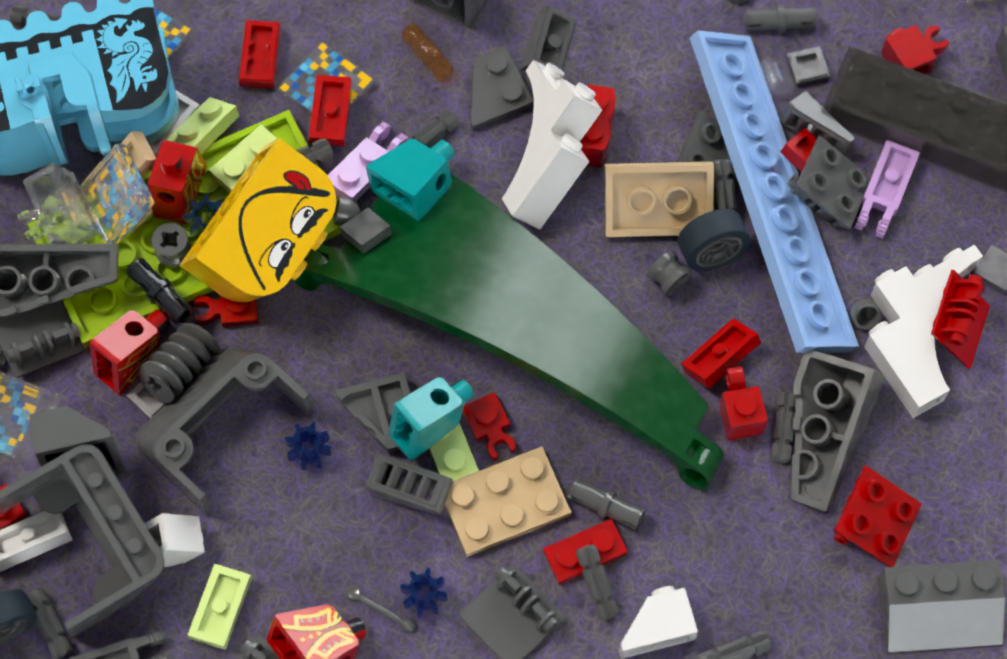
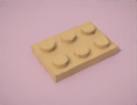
M713 162L605 164L606 237L679 236L680 231L689 222L700 215L713 211Z
M542 446L455 480L445 502V507L466 557L567 518L572 513Z

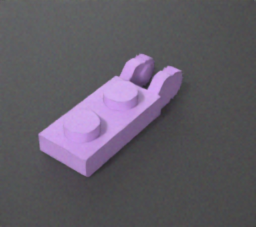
M382 122L373 130L369 138L366 137L328 174L335 188L336 196L348 197L357 201L370 188L366 166L401 145L409 138L401 133L391 141L387 150L379 145L388 137L391 126Z
M886 140L861 203L863 207L854 228L862 231L863 227H866L871 208L882 211L884 215L878 223L875 236L883 239L892 216L896 215L920 152Z

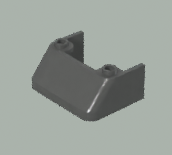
M231 346L216 356L192 379L190 384L183 388L180 394L174 396L172 402L164 405L139 429L136 435V445L140 453L208 516L212 509L206 495L181 472L194 455V446L188 436L241 386L251 391H261L272 385L307 418L313 414V408L309 394L269 357L241 346Z
M79 445L0 490V514L32 496L40 508L50 514H60L76 506L113 568L101 575L94 585L93 593L97 604L64 623L72 638L124 608L161 576L165 565L161 550L104 456L96 447Z

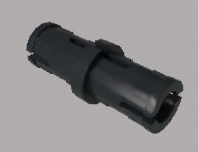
M144 258L134 261L129 266L126 275L147 294L146 299L151 304H157L176 325L184 322L190 316L193 307L172 288L173 283L168 278L163 279Z

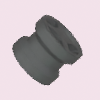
M166 223L157 227L153 232L152 246L159 262L166 267H180V263L191 249L185 229L175 223ZM168 240H174L176 243H170Z
M669 251L661 256L647 272L649 279L657 281L661 285V291L667 297L671 296L676 289L686 284L693 274L687 266H682L678 262V256L673 251Z

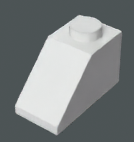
M162 513L145 523L163 554L164 567L184 564L205 552L199 516Z
M666 586L654 590L652 596L647 597L621 642L619 649L621 659L696 639L698 630L685 588L674 590L673 586Z

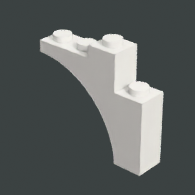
M533 60L526 69L532 85L534 99L531 132L520 166L502 200L513 217L540 230L589 163V160L581 150L583 145L580 141L602 112V109L594 99L596 94L589 87L580 82L575 86L563 79L565 74L555 65L547 63L544 66Z
M975 245L964 251L961 248H957L943 258L942 263L935 267H932L931 264L926 265L914 275L905 266L896 272L890 269L882 273L875 280L871 297L888 322L883 321L869 331V337L864 347L912 418L942 403L950 391L939 368L935 350V337L931 335V331L951 270H955L963 278L974 271L979 265L983 255Z

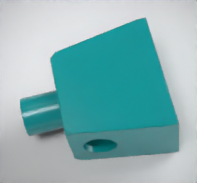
M415 139L407 140L366 166L371 191L412 218L420 221L451 186L452 179L448 162L455 156L452 146L445 140H440L430 149Z
M435 378L394 404L388 431L389 437L412 462L457 427L464 404L474 398L472 388L463 379L450 386L443 378Z

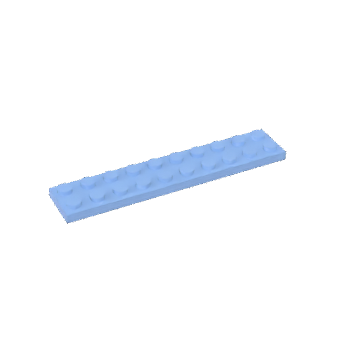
M697 31L690 37V41L796 353H804L808 350H815L821 353L852 352L859 347L811 208L806 205L807 199L803 201L796 194L793 195L790 192L791 188L787 185L789 179L794 174H799L797 168L780 152L787 143L751 37Z

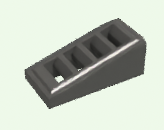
M806 91L787 104L780 118L781 125L791 133L797 135L806 128L816 138L818 136L823 137L844 156L847 155L855 140V137Z
M379 454L366 482V488L373 497L440 515L454 481L452 478ZM402 476H405L406 478L399 491L397 490ZM417 480H420L421 482L415 496L411 495ZM432 483L436 486L430 501L425 500V497Z

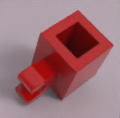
M916 25L905 30L898 28L886 36L881 55L901 86L931 73L937 59L936 55H940L947 50L948 40L937 43L931 39L938 35L940 30L938 25L927 28L924 36Z
M742 366L727 369L728 375L725 376V382L728 392L722 393L719 404L727 441L763 434L768 419L760 387L746 388Z

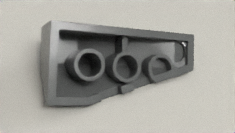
M0 244V318H7L117 282L119 245Z
M815 350L804 352L793 383V395L795 396L793 430L795 434L794 454L792 455L791 500L825 512L829 511L877 402L885 378L877 370Z

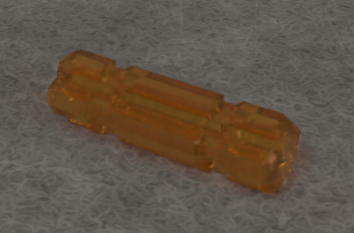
M410 24L402 31L403 40L408 46H413V52L428 69L433 70L432 74L439 82L450 78L454 74L453 66L447 59H442L443 54L426 35H422L424 32L417 24Z

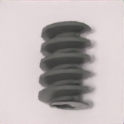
M193 323L180 325L177 331L169 336L167 342L161 344L158 351L153 353L149 360L140 366L139 377L142 384L155 399L162 403L172 402L174 400L173 394H180L184 388L183 384H190L193 379L192 375H197L201 372V365H208L211 360L210 356L218 354L219 345L215 338L202 327Z

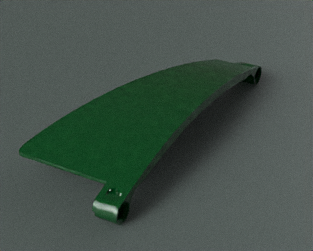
M452 174L450 188L420 221L412 218L383 198L378 197L370 210L390 225L392 235L366 253H362L347 240L340 250L321 244L317 250L311 249L304 258L307 266L294 281L301 288L314 291L321 284L336 285L352 294L429 323L499 356L576 398L645 443L663 451L677 465L680 478L693 488L706 489L724 459L723 450L696 430L707 411V403L665 356L615 306L561 257L507 213Z

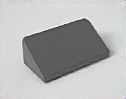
M546 5L538 10L520 70L526 71L531 62L535 60L544 66L547 63H551L562 71L576 20L550 5Z

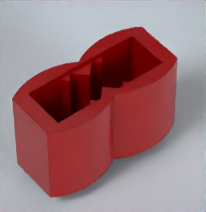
M588 84L587 87L596 94L594 99L602 109V112L580 142L583 145L581 150L589 160L587 166L601 168L606 162L609 153L616 94L614 88Z

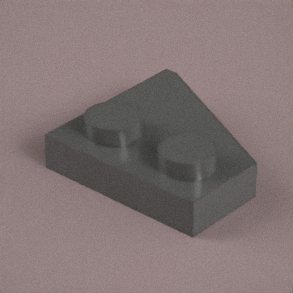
M506 46L474 58L471 128L473 131L534 107V100Z
M405 372L336 390L338 401L388 454L401 451L389 437L388 431L394 404L411 394Z

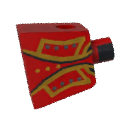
M167 140L162 141L148 180L149 197L153 201L151 204L153 217L188 225L207 168V162L198 148ZM173 196L175 200H167V198Z
M134 310L127 312L90 341L93 374L120 396L139 377L140 366L148 361L153 353L158 351L160 335L170 327L168 318L159 310H154L147 318L142 317Z
M326 604L275 615L266 641L279 659H354L360 646L359 641L366 637V628L360 618L355 617L344 621L333 606Z

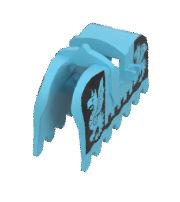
M97 0V8L93 12H86L81 4L77 2H69L62 8V15L59 20L51 21L46 13L34 11L28 15L26 26L21 30L14 29L11 22L7 20H0V175L12 176L27 173L49 164L56 167L69 163L60 127L63 125L77 122L80 137L85 148L91 152H101V155L105 158L114 152L131 131L143 132L146 140L151 144L162 137L175 122L179 111L178 98L168 62L165 33L163 27L157 25L153 0H131L128 3H121L119 0Z

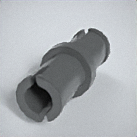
M779 5L777 9H746L747 32L777 30V33H785V29H816V7L785 9L784 5Z
M580 478L575 480L568 495V500L575 501L596 511L598 517L602 519L609 517L632 528L634 531H637L646 512L645 508H640L617 497V492L611 489L606 492L582 481Z

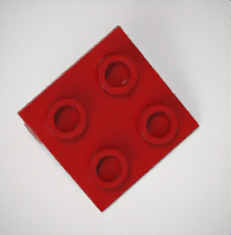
M951 270L943 290V297L937 316L933 322L931 335L965 367L971 369L990 305L981 297L985 286L982 284L983 278L977 275H970L968 279H963L955 270Z
M865 465L860 476L856 479V485L846 501V506L842 509L843 513L837 525L833 529V532L836 533L833 539L842 545H847L850 541L884 565L894 567L922 503Z

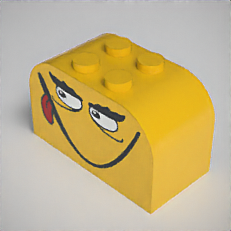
M282 139L274 140L259 150L179 266L222 297L234 302H249L279 291L290 279L295 281L302 274L307 266L304 258L311 249L317 250L328 234L324 229L333 217L336 208V192L332 181L323 170Z

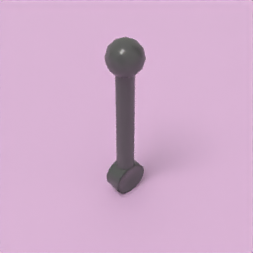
M352 585L347 588L346 596L349 600H358L401 625L405 633H412L416 629V623L413 619H404L361 594L358 586Z

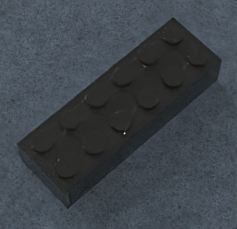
M849 46L823 107L848 132L881 145H885L886 140L916 150L920 152L918 157L920 160L1007 193V105Z

